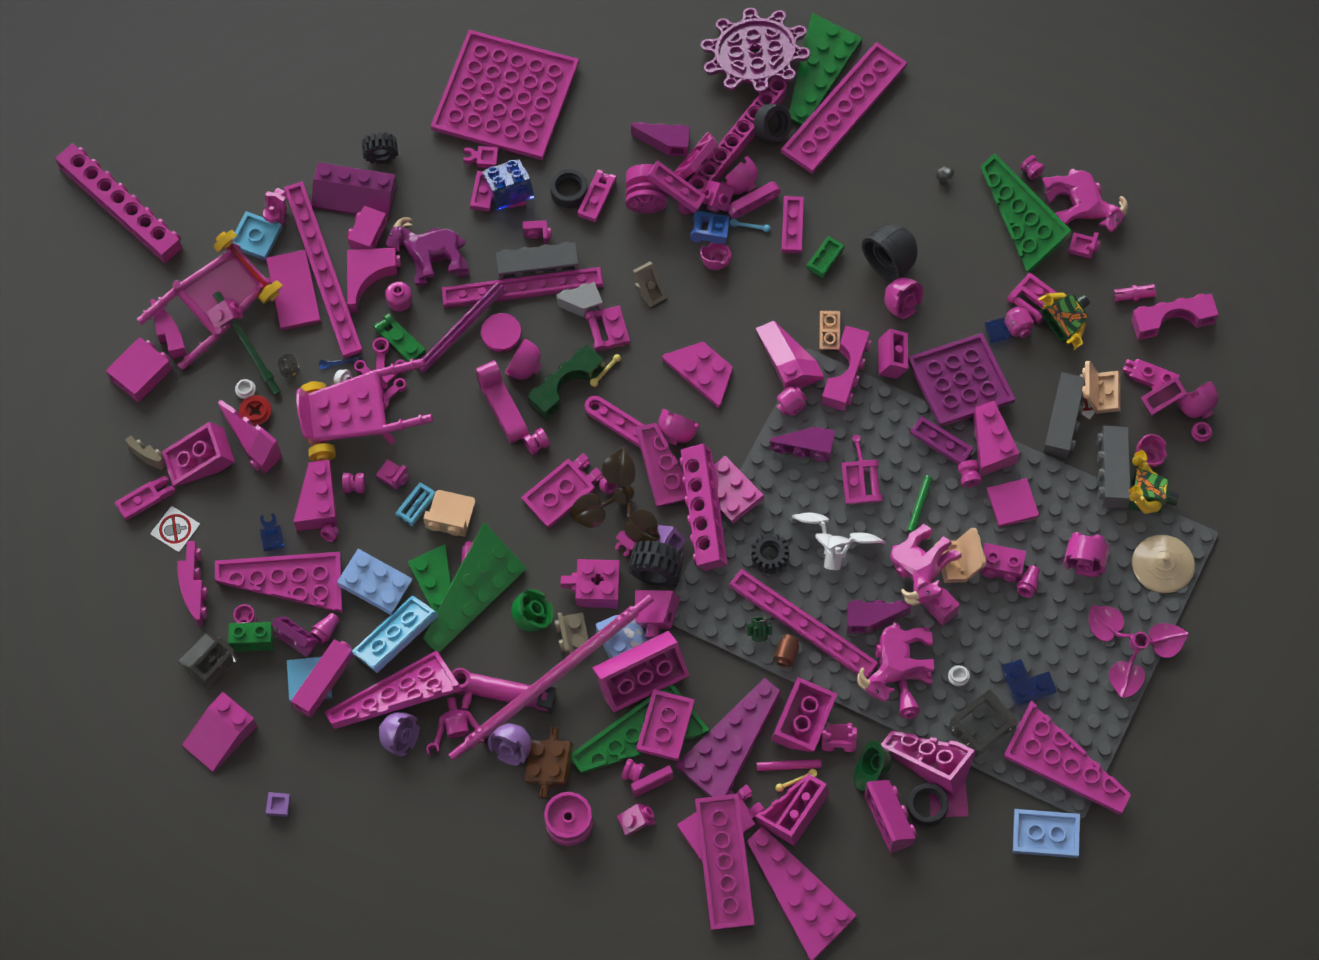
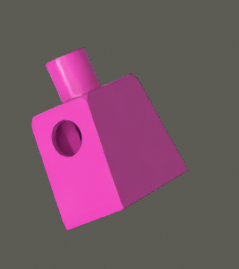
M635 590V605L647 595L654 599L650 605L638 613L639 616L636 618V623L643 629H646L645 638H655L659 635V629H670L672 627L680 597L673 591Z

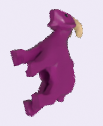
M409 217L400 218L391 229L386 247L395 248L398 252H400L401 246L404 245L416 267L415 286L427 284L426 277H434L431 262H438L444 259L451 261L448 268L450 274L457 272V278L470 275L466 260L459 251L466 244V240L461 239L454 231L433 228L427 233L417 235L406 229L412 227V224H410L412 219Z

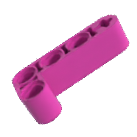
M495 360L476 368L479 386L508 441L514 443L528 435V428L502 381V375Z

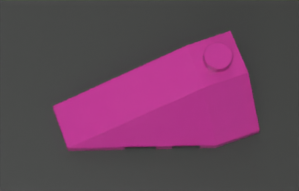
M891 731L881 743L883 749L889 750L891 756L929 783L941 787L945 792L953 796L966 781L975 755L974 749L957 741L950 740L948 743L938 741L937 738L933 737L924 739L918 738L915 734Z

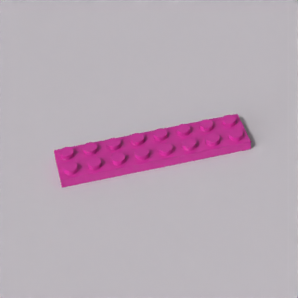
M875 42L781 148V153L813 174L907 67V62Z

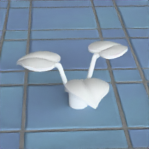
M801 513L792 516V519L809 524H819L822 527V533L816 534L815 537L825 548L824 568L840 570L842 558H846V552L853 542L882 543L886 545L884 540L869 533H851V538L849 539L827 534L825 522H829V519L818 513ZM846 545L843 551L841 552V548L838 546Z

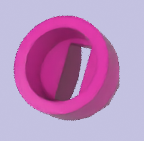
M602 478L599 482V488L604 493L612 494L617 489L616 483H609L605 478Z
M333 524L325 525L320 531L321 536L329 542H333L339 533L336 526L333 527Z

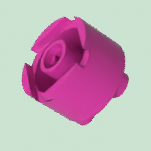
M1075 532L1068 541L1064 566L1069 571L1071 567L1076 570L1075 574L1086 577H1097L1100 572L1105 574L1110 546L1105 542L1103 536L1094 535L1091 537Z

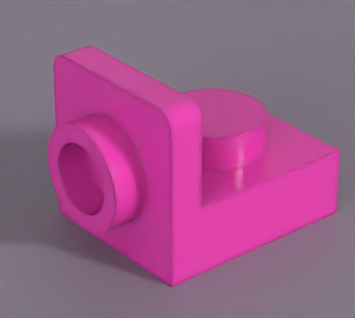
M547 220L523 222L524 238L537 239L543 237L544 244H548V240H552L551 228H547Z
M388 459L376 474L377 479L395 490H398L400 485L403 486L409 477L406 466L402 465L400 467Z

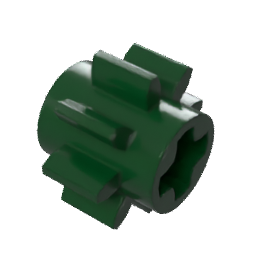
M753 617L751 623H747V636H752L753 641L768 640V635H772V622H767L766 617Z

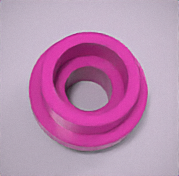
M1205 422L1196 423L1191 430L1192 437L1198 442H1206L1212 436V428ZM1198 431H1203L1205 435H1200Z

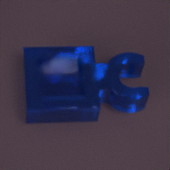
M271 513L272 520L270 522H266L263 515L260 517L261 524L265 528L260 529L264 552L285 547L280 525L275 526L277 519L274 513Z

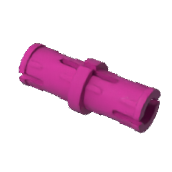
M1132 285L1131 288L1114 289L1113 295L1116 297L1114 300L1115 302L1126 300L1138 301L1140 298L1156 297L1155 285L1139 287Z

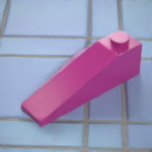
M775 321L756 328L784 389L789 386L801 389L825 379L817 361Z
M220 400L218 402L220 410L249 458V464L256 471L260 469L266 474L282 458L277 440L260 426L254 427L247 417L241 419V415L235 409Z

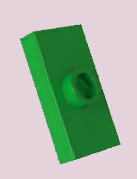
M827 236L806 265V269L824 278L845 249V245Z

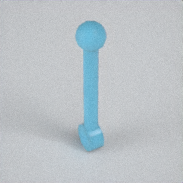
M736 219L730 220L731 227L742 226L761 229L764 232H770L771 230L769 225L761 226L738 222Z

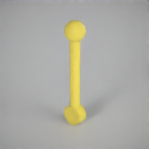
M618 354L614 355L613 360L596 378L590 380V385L597 387L598 381L616 362L621 360V356Z
M811 769L809 773L784 784H777L775 788L778 792H782L784 788L799 782L808 774L816 777L817 771Z

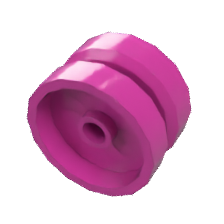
M564 792L552 797L546 805L544 812L545 825L553 841L563 846H576L587 839L591 833L593 821L591 807L585 798L577 793Z

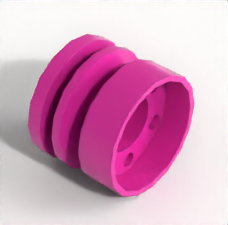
M653 164L635 165L626 171V207L633 212L656 213L667 206V193L646 178Z

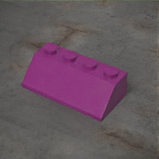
M318 162L313 179L311 206L316 209L357 215L358 212H361L363 206L386 213L387 220H389L397 189L396 176L390 173Z

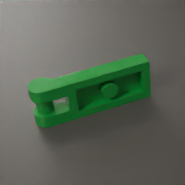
M389 313L383 317L380 323L377 322L373 325V329L382 338H385L389 345L407 362H410L411 359L418 360L426 353V349L399 325ZM388 326L392 328L389 332L385 330Z

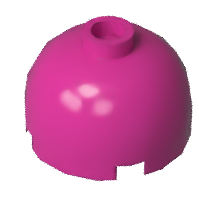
M748 156L745 157L747 161L745 164L741 161L725 177L728 181L725 183L723 181L720 182L735 189L734 195H740L745 191L749 193L757 186L754 182L758 178V169Z
M906 277L894 280L885 290L884 301L887 309L901 319L909 318L916 312V309H913L916 304H921L924 295L923 286L917 281Z
M524 339L505 373L518 380L528 379L533 373L537 375L542 367V364L539 363L541 353L538 347Z
M1209 381L1176 402L1186 416L1191 418L1202 416L1205 419L1214 413L1212 409L1217 406L1219 396L1216 387Z
M665 409L662 410L658 421V427L663 436L666 437V441L673 445H677L678 442H689L694 438L700 426L695 421L676 413L672 414Z

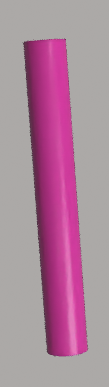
M821 759L757 762L756 765L757 771L821 768Z

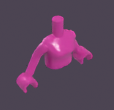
M454 697L447 699L449 711L440 716L434 742L430 743L426 748L429 757H431V749H437L438 755L440 754L439 744L444 733V725L448 738L469 734L468 722L474 730L480 727L468 710L457 709Z

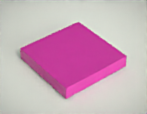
M1027 478L987 488L986 491L998 527L1039 518Z

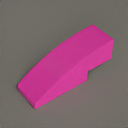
M155 299L150 300L151 306L157 302ZM162 307L153 315L160 344L167 343L172 360L183 358L184 355L187 356V351L182 336L170 314Z

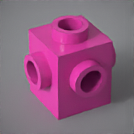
M708 180L703 194L706 196L702 203L707 205L706 209L718 213V210L727 211L735 189Z

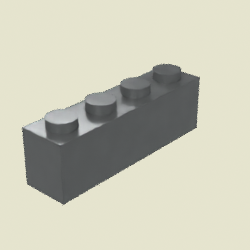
M562 242L557 245L544 244L533 248L522 247L517 250L504 249L496 252L499 280L579 270L575 242Z
M1061 372L1043 453L1068 458L1069 451H1074L1076 440H1073L1072 437L1073 433H1078L1080 422L1076 421L1077 415H1082L1084 406L1083 403H1080L1081 397H1083L1082 389L1085 386L1083 377Z
M1103 426L1101 433L1097 434V446H1100V451L1097 454V463H1101V469L1098 470V481H1101L1098 499H1102V507L1127 509L1130 501L1128 427Z

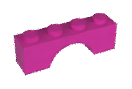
M1212 293L1207 295L1198 294L1193 298H1179L1170 303L1160 302L1151 307H1138L1136 310H1133L1131 321L1137 339L1142 340L1158 336L1160 325L1170 318H1184L1198 328L1216 324L1219 314Z
M850 326L845 327L840 341L839 352L848 360L849 368L841 376L828 378L822 395L821 405L842 411L846 410L847 404L851 405L854 393H851L853 387L857 388L860 378L857 373L859 369L863 370L866 358H863L864 352H869L872 342L868 340L869 332Z

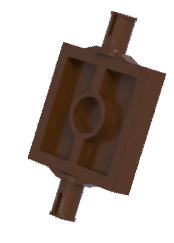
M557 727L550 728L549 739L544 741L531 740L532 747L528 756L524 781L527 784H538L541 786L539 794L541 799H548L549 787L567 785L573 743L570 741H558L560 729Z

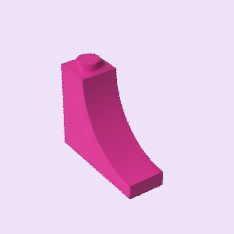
M395 248L347 250V304L350 313L358 312L360 299L369 286L384 277L397 275V267H401V257L396 254Z

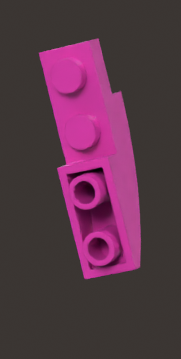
M187 541L186 561H178L179 585L192 618L199 627H203V619H207V607H204V600L208 599V588L200 580L201 572L200 568H198V561H201L202 553L201 548L197 547L195 541Z

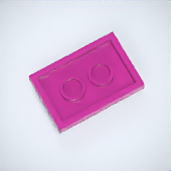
M726 456L714 464L720 511L734 524L765 498Z
M653 689L636 750L678 761L695 699Z

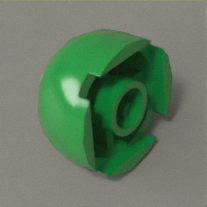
M526 590L512 604V619L525 632H538L545 629L553 621V606L551 602L548 603L545 599L546 595L539 590Z

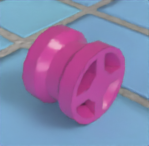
M1032 155L1023 161L1020 169L1022 172L1027 173V177L1030 180H1034L1041 175L1045 166L1042 163H1038L1035 155Z
M628 759L621 778L624 780L630 779L633 783L640 780L645 764H637L632 759Z

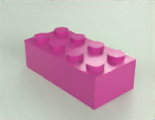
M669 631L592 667L603 697L613 712L651 695L653 689L661 690L690 676L678 642Z

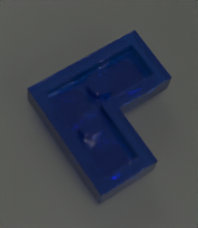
M1022 659L1001 665V670L1016 706L1057 692L1050 672L1029 678Z

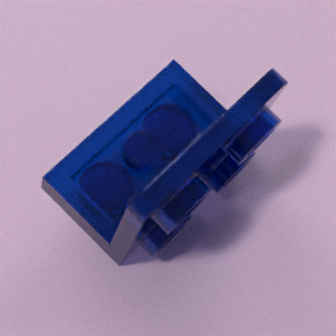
M510 160L507 163L492 166L483 171V176L492 191L497 210L535 198L530 177L520 160Z

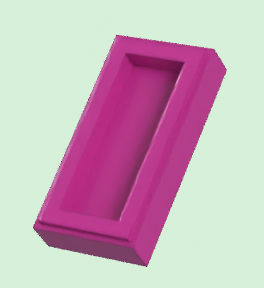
M670 765L632 783L631 791L634 797H638L672 780L673 771Z

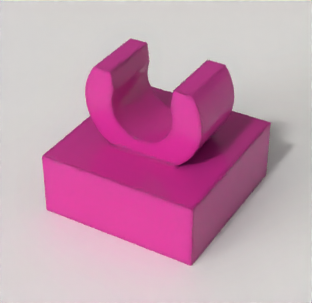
M620 531L616 537L620 542L616 544L615 549L619 550L624 545L626 551L623 555L629 556L637 542L631 540L625 531Z

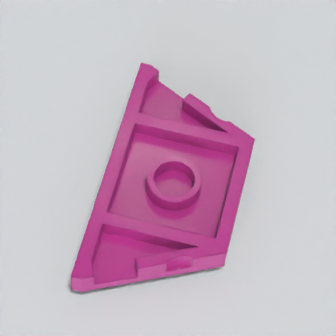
M707 132L674 173L682 179L687 178L693 172L697 173L703 167L702 162L705 158L709 159L714 154V148L718 144L715 138Z
M700 342L662 356V360L718 409L721 407L722 399L733 371L732 365L705 342Z

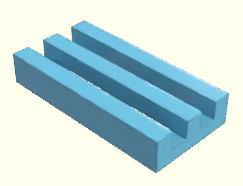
M419 482L397 510L396 516L402 518L404 522H408L413 527L432 503L435 491ZM423 489L424 492H423V493L420 495V497L415 501V503L413 504V506L409 509V511H408V512L406 513V515H405V514H404L405 510H406V509L408 508V506L412 503V501H413V500L415 499V497L419 494V492ZM428 494H430V495L426 498V500L423 502V504L419 507V509L416 511V513L412 516V518H410L411 515H412V514L415 512V510L418 508V506H419V505L422 503V501L425 499V497H426Z

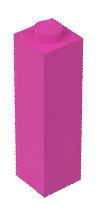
M333 640L291 700L293 708L312 718L354 657L352 647L348 643Z

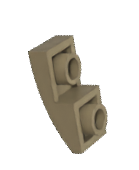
M132 435L125 439L130 451L143 462L161 470L165 468L162 461L165 458L158 449L154 450L151 445L145 448L144 444L139 439L135 440Z

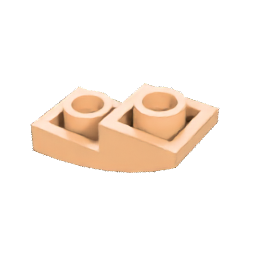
M820 311L819 349L839 350L840 311Z

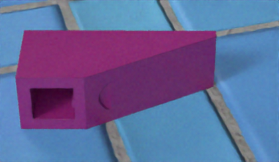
M645 122L631 123L632 136L668 156H688L690 126L682 124L665 125L663 123L646 124Z
M812 427L770 438L769 449L779 454L790 453L800 458L811 457L820 462L830 461L835 431Z
M853 600L848 602L847 633L868 634L909 615L912 605L907 604L905 601L885 603L883 600H875L873 602Z

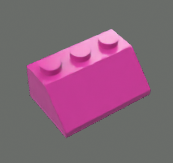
M798 677L771 741L789 749L814 752L837 694Z
M889 780L867 782L864 796L890 854L914 845L917 833L913 824L909 825L907 821L908 813L905 806L900 805L898 801L900 796L896 786H892Z

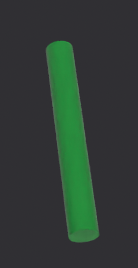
M926 475L924 477L907 528L908 533L915 531L933 479L931 476Z

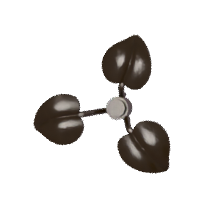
M622 447L609 456L602 465L604 478L609 483H616V486L619 488L615 491L614 497L600 504V499L596 494H584L573 504L571 516L581 525L595 528L600 526L605 520L603 507L614 501L619 505L627 504V517L630 520L624 524L626 535L635 542L658 541L661 536L656 518L651 512L639 509L631 515V505L633 504L631 499L634 497V489L630 485L635 480L636 471L629 453Z

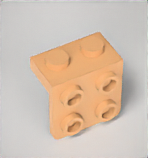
M1086 361L1085 368H1083L1085 386H1083L1082 391L1083 397L1088 400L1089 406L1094 409L1096 414L1120 411L1119 371L1098 373L1091 361Z
M437 490L430 512L425 511L423 518L425 528L432 531L446 532L454 536L466 537L475 506V499L469 496Z
M970 528L959 539L951 541L952 544L948 547L949 549L942 553L943 555L953 549L959 551L962 555L960 559L950 562L942 569L944 583L967 582L985 567L986 557L983 553L981 539L976 528Z

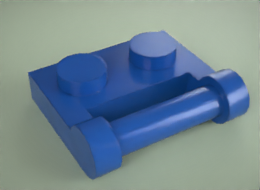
M703 211L695 212L693 216L694 229L691 231L690 239L693 242L704 240L714 244H726L730 216ZM704 222H708L707 231L701 230Z

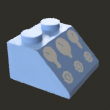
M619 615L612 616L602 622L597 623L596 633H598L601 629H603L606 625H608ZM635 618L605 642L603 647L611 659L648 641V639L645 638V634L636 623Z

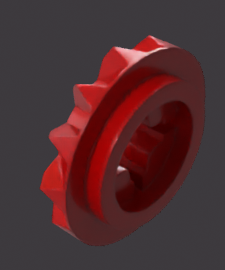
M250 396L240 404L239 414L241 419L247 417L253 425L261 426L262 423L268 422V418L272 415L271 404L262 396ZM251 408H252V409L254 408L255 410H257L258 408H260V409H259V412H260L261 415H257V414H253V415H252V410H251Z

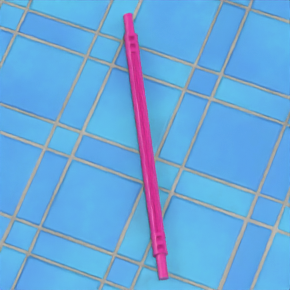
M647 595L635 606H630L468 735L461 745L449 753L452 760H456L469 748L473 749L499 726L507 722L639 616L638 613L650 605L654 599Z

